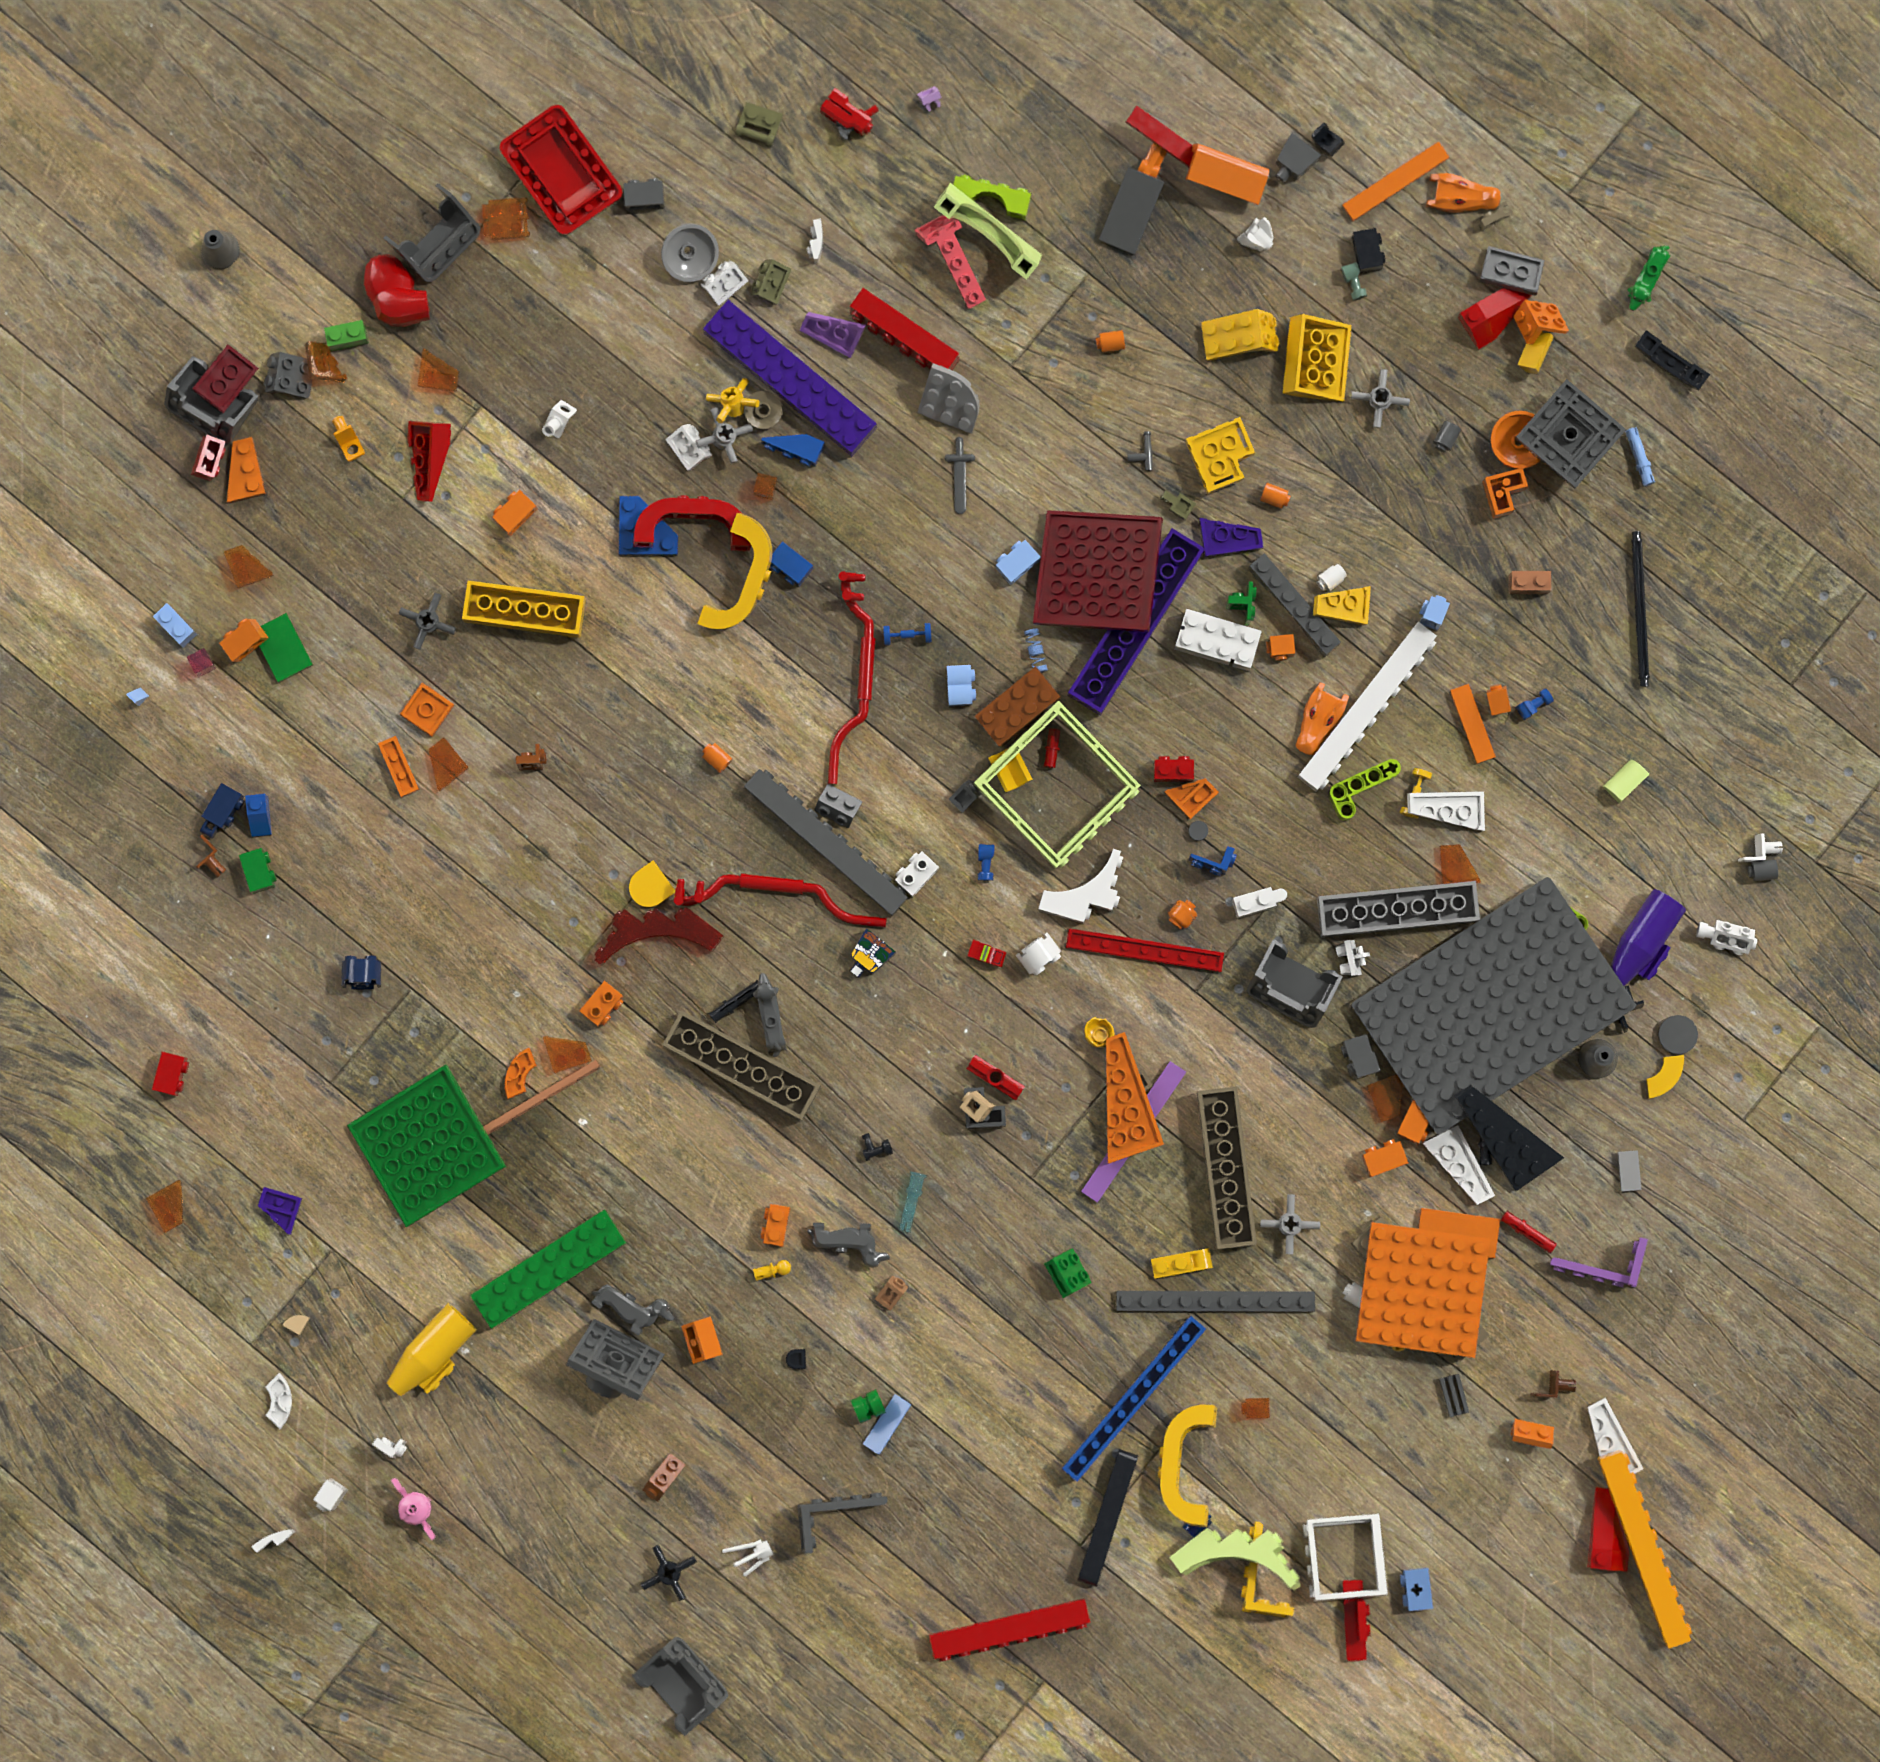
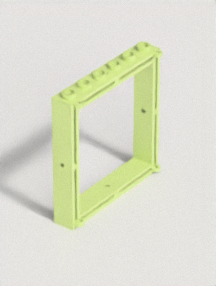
M1057 701L973 783L1054 868L1058 866L1062 868L1069 861L1067 857L1072 852L1074 854L1079 852L1083 848L1081 843L1086 839L1091 840L1098 833L1096 829L1100 825L1104 827L1111 820L1109 816L1114 811L1118 813L1125 806L1123 802L1127 798L1133 799L1140 792L1138 788L1141 786L1060 701ZM1056 716L1125 785L1057 853L988 784Z

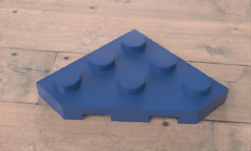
M620 496L619 555L678 556V535L663 520L654 529L653 547H633V534L636 522L648 505L639 496Z

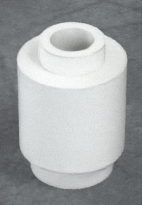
M1339 564L1332 565L1317 577L1319 580L1317 584L1322 591L1330 592L1344 581V578L1347 577L1346 572Z
M1355 1282L1352 1285L1348 1283L1343 1291L1344 1299L1360 1309L1362 1287Z

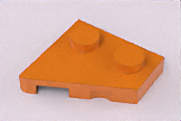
M1204 778L1168 789L1164 793L1191 820L1219 792Z

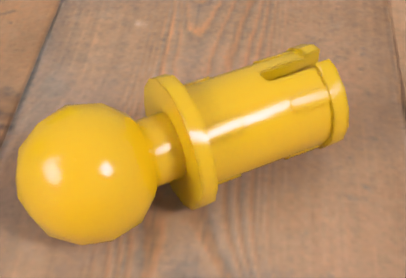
M781 1260L776 1266L770 1263V1265L754 1268L755 1279L758 1281L770 1277L776 1278L775 1274L777 1273L787 1275L791 1271V1264L786 1260Z

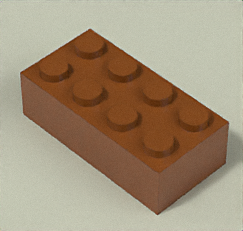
M1035 666L976 714L975 717L996 744L1002 747L1057 701L1062 699V697Z

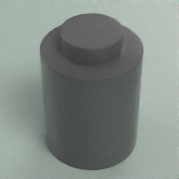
M1444 421L1433 441L1436 445L1435 448L1441 452L1451 451L1461 432V428L1451 422Z
M1776 860L1751 862V866H1748L1749 878H1752L1753 881L1778 879Z

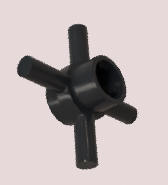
M658 1544L652 1548L660 1563L657 1575L642 1582L641 1586L643 1590H646L660 1582L665 1585H671L680 1602L686 1598L678 1583L681 1571L696 1564L697 1560L693 1555L678 1564L673 1561H667ZM668 1567L669 1570H674L673 1578L665 1577V1568Z

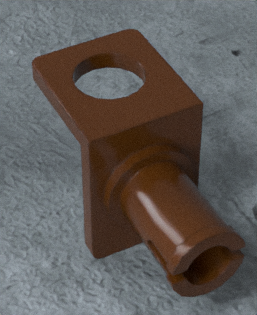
M1551 1370L1549 1394L1530 1393V1396L1558 1398V1391L1575 1392L1576 1387H1569L1568 1385H1576V1380L1559 1379V1371Z

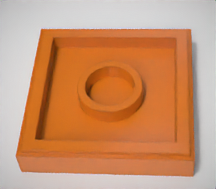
M421 683L400 715L433 737L455 705L424 683Z

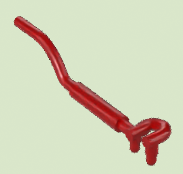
M845 571L839 573L842 598L850 611L864 623V637H861L857 693L859 712L840 728L832 741L828 770V784L837 785L839 752L842 742L850 731L865 721L869 711V701H872L876 638H873L874 623L871 616L864 612L856 602L863 601L864 594L852 592L850 582H864L866 575Z
M741 873V875L726 874L718 877L706 890H704V881H697L695 895L684 896V879H678L675 888L674 903L680 906H691L705 902L719 892L726 884L740 885V888L803 894V892L815 893L827 910L841 921L854 925L886 928L887 918L847 913L832 901L825 888L821 885L805 883L804 880L758 876Z

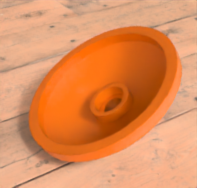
M1513 411L1502 416L1494 425L1490 439L1491 448L1496 458L1504 465L1514 469H1526L1541 461L1523 445L1518 446L1515 444L1516 436L1535 416L1534 414L1527 411Z

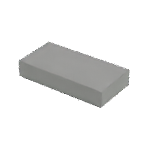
M1638 1150L1617 1152L1621 1192L1641 1190Z

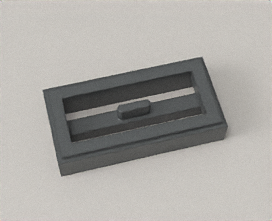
M1455 1374L1440 1378L1449 1417L1469 1413L1460 1375ZM1452 1379H1456L1464 1410H1460ZM1445 1381L1449 1382L1456 1412L1452 1411Z

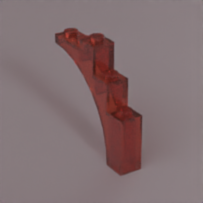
M687 907L684 910L682 908L678 910L674 916L676 919L674 922L658 909L654 908L653 911L650 909L643 917L644 923L624 909L622 912L619 910L613 917L614 923L612 925L618 930L616 932L612 931L606 939L608 943L605 947L601 946L596 951L594 961L603 966L612 955L629 944L642 939L664 936L686 939L713 952L724 936Z

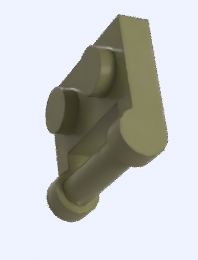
M746 102L735 135H744L765 142L766 145L772 147L783 114ZM745 124H749L770 131V134L768 136L744 127Z

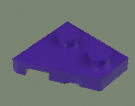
M264 1187L258 1206L287 1234L291 1235L303 1198Z

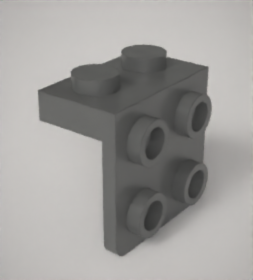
M283 352L271 354L267 361L268 374L264 380L265 392L270 394L282 392L308 398L311 393L315 362L311 359Z

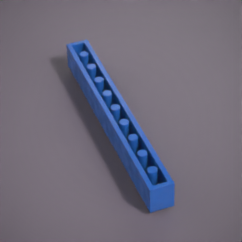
M1190 1316L1070 1457L1062 1469L1078 1482L1206 1328Z

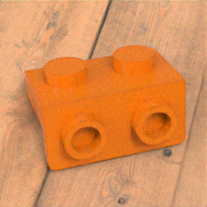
M1515 1419L1511 1429L1512 1441L1551 1449L1554 1427Z

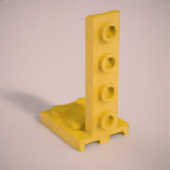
M1255 1522L1254 1526H1250L1249 1536L1252 1538V1542L1262 1535L1263 1524L1261 1522ZM1249 1561V1566H1245L1244 1578H1247L1246 1586H1242L1241 1598H1244L1242 1612L1291 1618L1294 1608L1289 1607V1603L1278 1602L1276 1605L1269 1604V1600L1263 1599L1253 1602L1258 1563Z

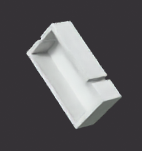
M1186 609L1174 650L1229 665L1230 660L1233 659L1232 667L1250 671L1262 631Z

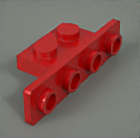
M1343 1580L1342 1582L1343 1593L1363 1591L1362 1580ZM1364 1598L1343 1599L1347 1661L1366 1660L1367 1637H1371L1370 1624L1367 1625L1366 1616H1370L1369 1604L1365 1603Z

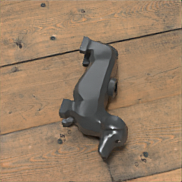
M761 973L757 990L752 994L758 999L768 1053L774 1052L773 1057H777L781 1051L787 1050L777 1001L779 988L772 987L767 975Z
M813 1223V1230H807L812 1236V1243L815 1247L835 1249L836 1253H847V1249L859 1250L862 1254L864 1265L867 1267L875 1268L881 1261L890 1259L887 1253L875 1251V1239L869 1233L871 1224L860 1223L859 1230L850 1227L829 1232L824 1230V1223Z
M604 1285L599 1291L592 1292V1295L596 1296L591 1302L599 1309L603 1308L605 1303L611 1305L625 1322L633 1324L630 1330L638 1336L643 1332V1327L651 1326L659 1316L668 1321L675 1319L669 1311V1303L664 1299H656L650 1306L643 1307L635 1302V1296L629 1292L624 1294L610 1285Z

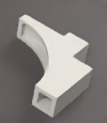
M1113 849L1111 857L1103 870L1085 885L1061 892L1044 890L1038 911L1084 924L1085 919L1089 920L1092 910L1088 908L1089 905L1112 912L1113 907L1117 908L1120 899L1119 896H1116L1117 891L1110 889V887H1115L1118 876L1114 875L1116 867H1121L1123 857L1120 856L1121 851Z

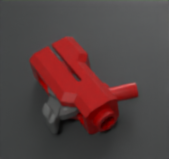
M834 88L828 96L829 100L826 99L820 107V113L837 124L840 139L844 142H848L847 135L852 131H855L860 136L868 135L874 126L870 117L879 112L877 106L874 105L866 111L857 109L849 103L848 96Z

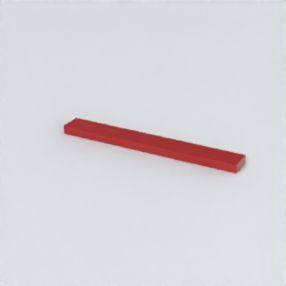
M1071 928L1068 929L1066 948L1214 972H1222L1224 952Z

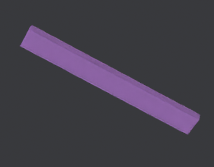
M1171 1061L1147 1094L1155 1118L1186 1073V1071ZM1107 1153L1081 1192L1098 1203L1128 1157L1108 1164Z

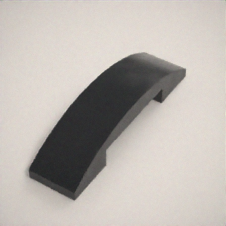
M1647 330L1635 345L1643 355L1661 369L1698 391L1710 376L1708 372L1695 363L1691 364L1662 344L1659 338Z

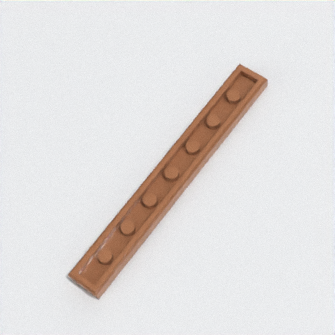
M594 1060L483 1126L488 1135L597 1071L601 1066L597 1060Z

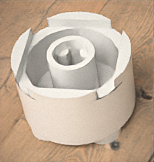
M1047 932L1043 934L1045 936L1044 939L1038 937L1021 950L1023 952L1022 955L1020 953L1016 954V957L1029 974L1038 975L1046 969L1044 967L1046 963H1054L1061 957L1059 954L1061 950Z

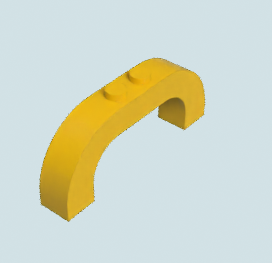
M742 513L736 514L730 532L746 538L751 543L754 559L737 604L728 610L704 605L697 623L701 626L711 629H725L735 626L752 613L757 601H761L764 595L763 584L768 582L771 571H769L772 561L771 540L759 522Z
M1196 1405L1180 1412L1168 1426L1164 1438V1447H1160L1162 1466L1158 1468V1478L1161 1479L1160 1488L1164 1503L1179 1520L1197 1527H1207L1209 1507L1207 1505L1188 1503L1180 1495L1179 1479L1182 1445L1185 1436L1191 1430L1198 1427L1216 1428L1217 1407L1215 1405Z

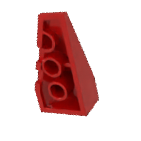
M1502 288L1461 312L1458 319L1477 349L1480 350L1496 340L1514 318L1513 316L1524 300H1529L1532 295Z
M1595 1487L1587 1567L1627 1572L1629 1561L1628 1543L1611 1494L1607 1488Z

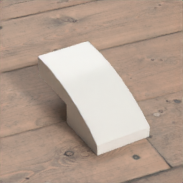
M290 1529L271 1534L258 1541L252 1548L257 1553L272 1541L277 1546L281 1545L295 1531Z

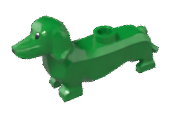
M1669 246L1653 247L1649 259L1634 285L1628 288V296L1631 298L1629 308L1632 311L1637 310L1645 302H1651V292L1671 256L1667 251L1670 248Z

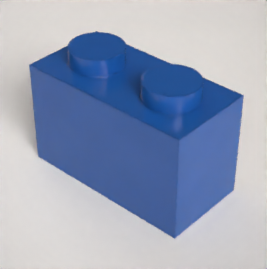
M783 541L772 554L770 569L777 574L781 572L785 575L784 579L792 586L794 584L800 586L814 569L811 563Z

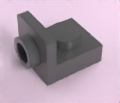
M970 779L963 783L949 798L962 813L982 795L973 785L974 781Z

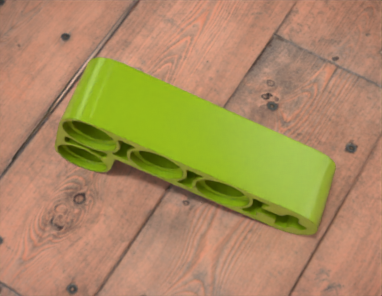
M1389 759L1333 785L1328 795L1337 816L1343 821L1352 819L1356 813L1352 797L1395 778L1401 771L1400 763L1395 759ZM1389 764L1391 767H1396L1394 773L1392 771L1386 772L1384 774L1386 778H1383V771L1387 770ZM1369 773H1377L1378 781L1372 782L1368 777ZM1352 781H1359L1361 788L1359 790L1352 789ZM1341 789L1343 797L1336 798L1333 795V790ZM1348 806L1352 811L1351 815H1343L1341 808Z

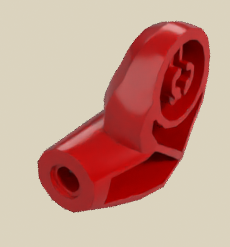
M381 254L371 258L366 265L364 273V287L367 297L374 305L378 320L392 327L409 326L430 320L427 291L414 290V280L403 262L389 254Z

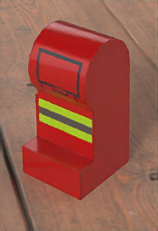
M973 939L967 958L1002 968L1007 952Z

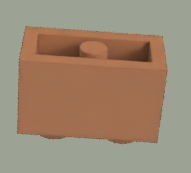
M1511 571L1509 574V594H1549L1551 591V571Z

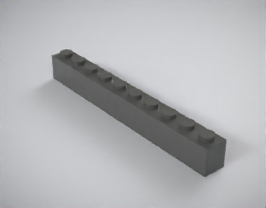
M759 769L744 785V788L893 917L907 901V892L899 885L895 887L891 883L892 879L886 873L880 874L876 870L877 866L871 860L866 862L861 857L863 854L856 847L851 849L846 844L848 840L841 834L835 835L831 831L833 829L831 825L826 821L820 822L817 819L819 815L811 808L805 809L802 806L804 802L796 795L794 797L787 793L789 789L781 782L779 784L772 780L774 776L766 769L764 771Z

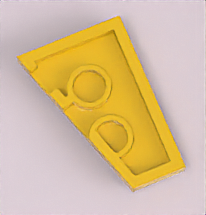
M1371 586L1314 596L1313 616L1367 625Z

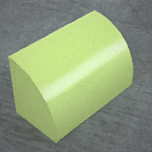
M1630 759L1603 788L1620 803L1649 773L1636 761Z

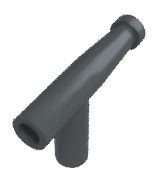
M1151 431L1143 432L1144 453L1128 454V462L1145 461V471H1153Z

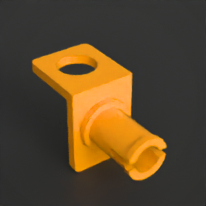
M343 416L334 418L332 423L337 430L334 432V436L347 461L350 462L364 455L365 451L352 426H347ZM353 445L358 447L357 453H348L349 447Z

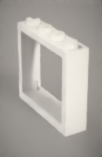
M1379 1514L1306 1521V1525H1303L1304 1537H1308L1305 1553L1306 1557H1310L1307 1573L1308 1577H1312L1309 1593L1310 1597H1314V1602L1387 1595ZM1370 1522L1377 1590L1320 1594L1313 1527Z

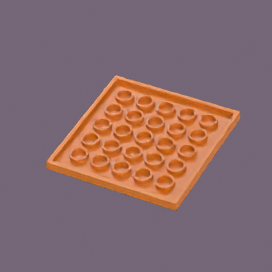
M1371 1222L1355 1341L1475 1358L1490 1239Z

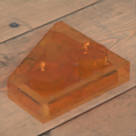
M423 349L418 387L457 392L459 371L431 354L428 350Z
M1460 844L1439 846L1442 884L1470 881L1481 883L1478 874Z
M549 1036L543 1037L554 1073L592 1062L586 1042Z
M177 1180L146 1198L164 1233L183 1224L181 1180Z

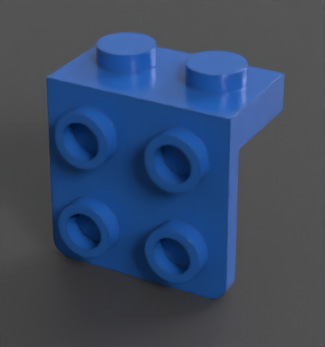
M1227 846L1221 864L1195 854H1190L1188 861L1192 862L1191 866L1202 869L1205 867L1210 869V873L1221 876V874H1226L1228 867L1232 868L1237 855L1234 854L1235 848Z

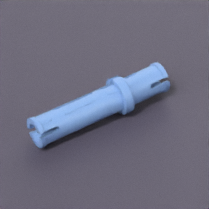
M1637 427L1625 431L1636 461L1635 468L1639 471L1643 486L1652 485L1655 483L1650 468L1651 463L1646 457Z

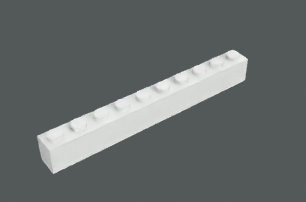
M1417 622L1297 778L1314 791H1317L1319 788L1324 789L1329 782L1327 777L1330 773L1335 774L1341 767L1339 764L1340 760L1343 757L1347 759L1353 751L1350 747L1354 742L1358 744L1365 736L1363 733L1364 729L1372 727L1377 720L1375 715L1378 711L1383 713L1389 705L1386 702L1389 697L1392 696L1394 698L1400 691L1399 684L1402 681L1407 682L1413 674L1410 671L1413 666L1418 667L1424 660L1423 653L1426 650L1430 652L1437 642L1434 639L1437 635L1420 622Z

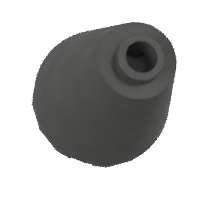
M222 230L208 231L201 245V255L204 261L216 269H225L232 266L239 258L240 253L239 243L235 236Z
M1593 1039L1582 1046L1578 1062L1586 1075L1592 1078H1604L1615 1070L1618 1063V1055L1614 1046L1608 1041Z

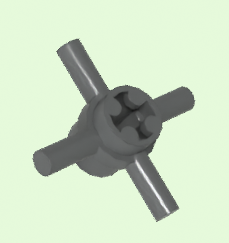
M434 593L430 606L426 610L415 613L401 607L399 615L416 621V626L420 630L413 646L416 649L421 650L426 634L432 633L436 629L454 635L456 632L455 627L440 622L438 615L435 613L442 597L438 593ZM424 617H430V619L433 620V623H428L426 626H424Z

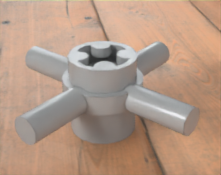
M1380 369L1378 387L1370 393L1355 391L1351 393V399L1369 401L1370 406L1375 409L1374 428H1381L1383 410L1387 409L1391 404L1409 406L1410 399L1393 397L1390 390L1386 388L1388 370ZM1378 394H1383L1382 398L1386 399L1385 403L1375 401Z
M713 408L711 413L717 427L714 429L712 436L696 440V445L699 448L713 443L715 447L726 450L731 464L737 463L738 460L732 444L736 436L752 432V426L748 424L734 429L730 424L719 423L716 418L720 412L718 408ZM725 433L728 440H726L725 436L720 437L719 435Z
M1287 1194V1213L1282 1215L1279 1220L1261 1219L1260 1227L1279 1228L1281 1233L1286 1235L1285 1254H1293L1294 1236L1301 1229H1320V1222L1302 1221L1295 1214V1195ZM1289 1219H1293L1295 1222L1293 1230H1289L1288 1226H1285V1222H1288Z

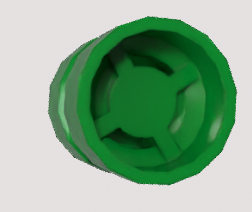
M876 1389L866 1393L864 1398L859 1396L851 1400L860 1424L871 1420L872 1415L878 1417L886 1413Z

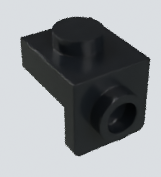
M1322 123L1311 135L1315 145L1331 157L1345 144L1344 140L1332 132L1326 123Z

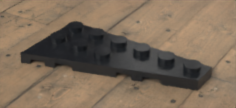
M1469 1085L1455 1095V1098L1515 1191H1518L1564 1159L1562 1155L1472 1085Z

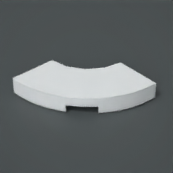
M278 1373L265 1387L271 1398L270 1409L266 1416L281 1429L291 1412L292 1395L286 1379L281 1373Z

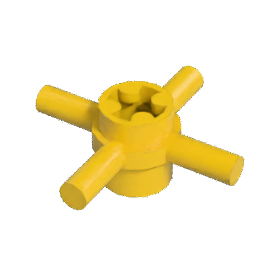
M742 378L737 387H728L721 392V395H706L707 401L722 404L723 409L716 418L717 422L723 423L728 415L730 417L742 415L744 413V406L759 407V400L744 398L742 394L749 383L748 379Z

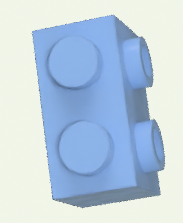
M1436 595L1435 597L1431 596L1429 601L1425 600L1419 613L1422 615L1420 623L1438 631L1450 604L1446 602L1447 599Z

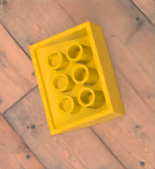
M1305 314L1290 317L1283 394L1343 402L1352 325Z

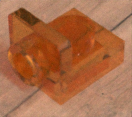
M1245 1398V1402H1241V1413L1245 1414V1418H1270L1269 1398Z

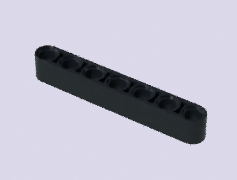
M1121 1449L1118 1451L1077 1581L1095 1587L1098 1585L1138 1459L1137 1454Z

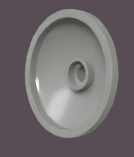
M684 224L673 229L666 236L661 249V258L665 269L674 278L685 282H694L705 278L712 272L719 257V247L714 235L708 229L698 224ZM686 247H690L688 253H684Z

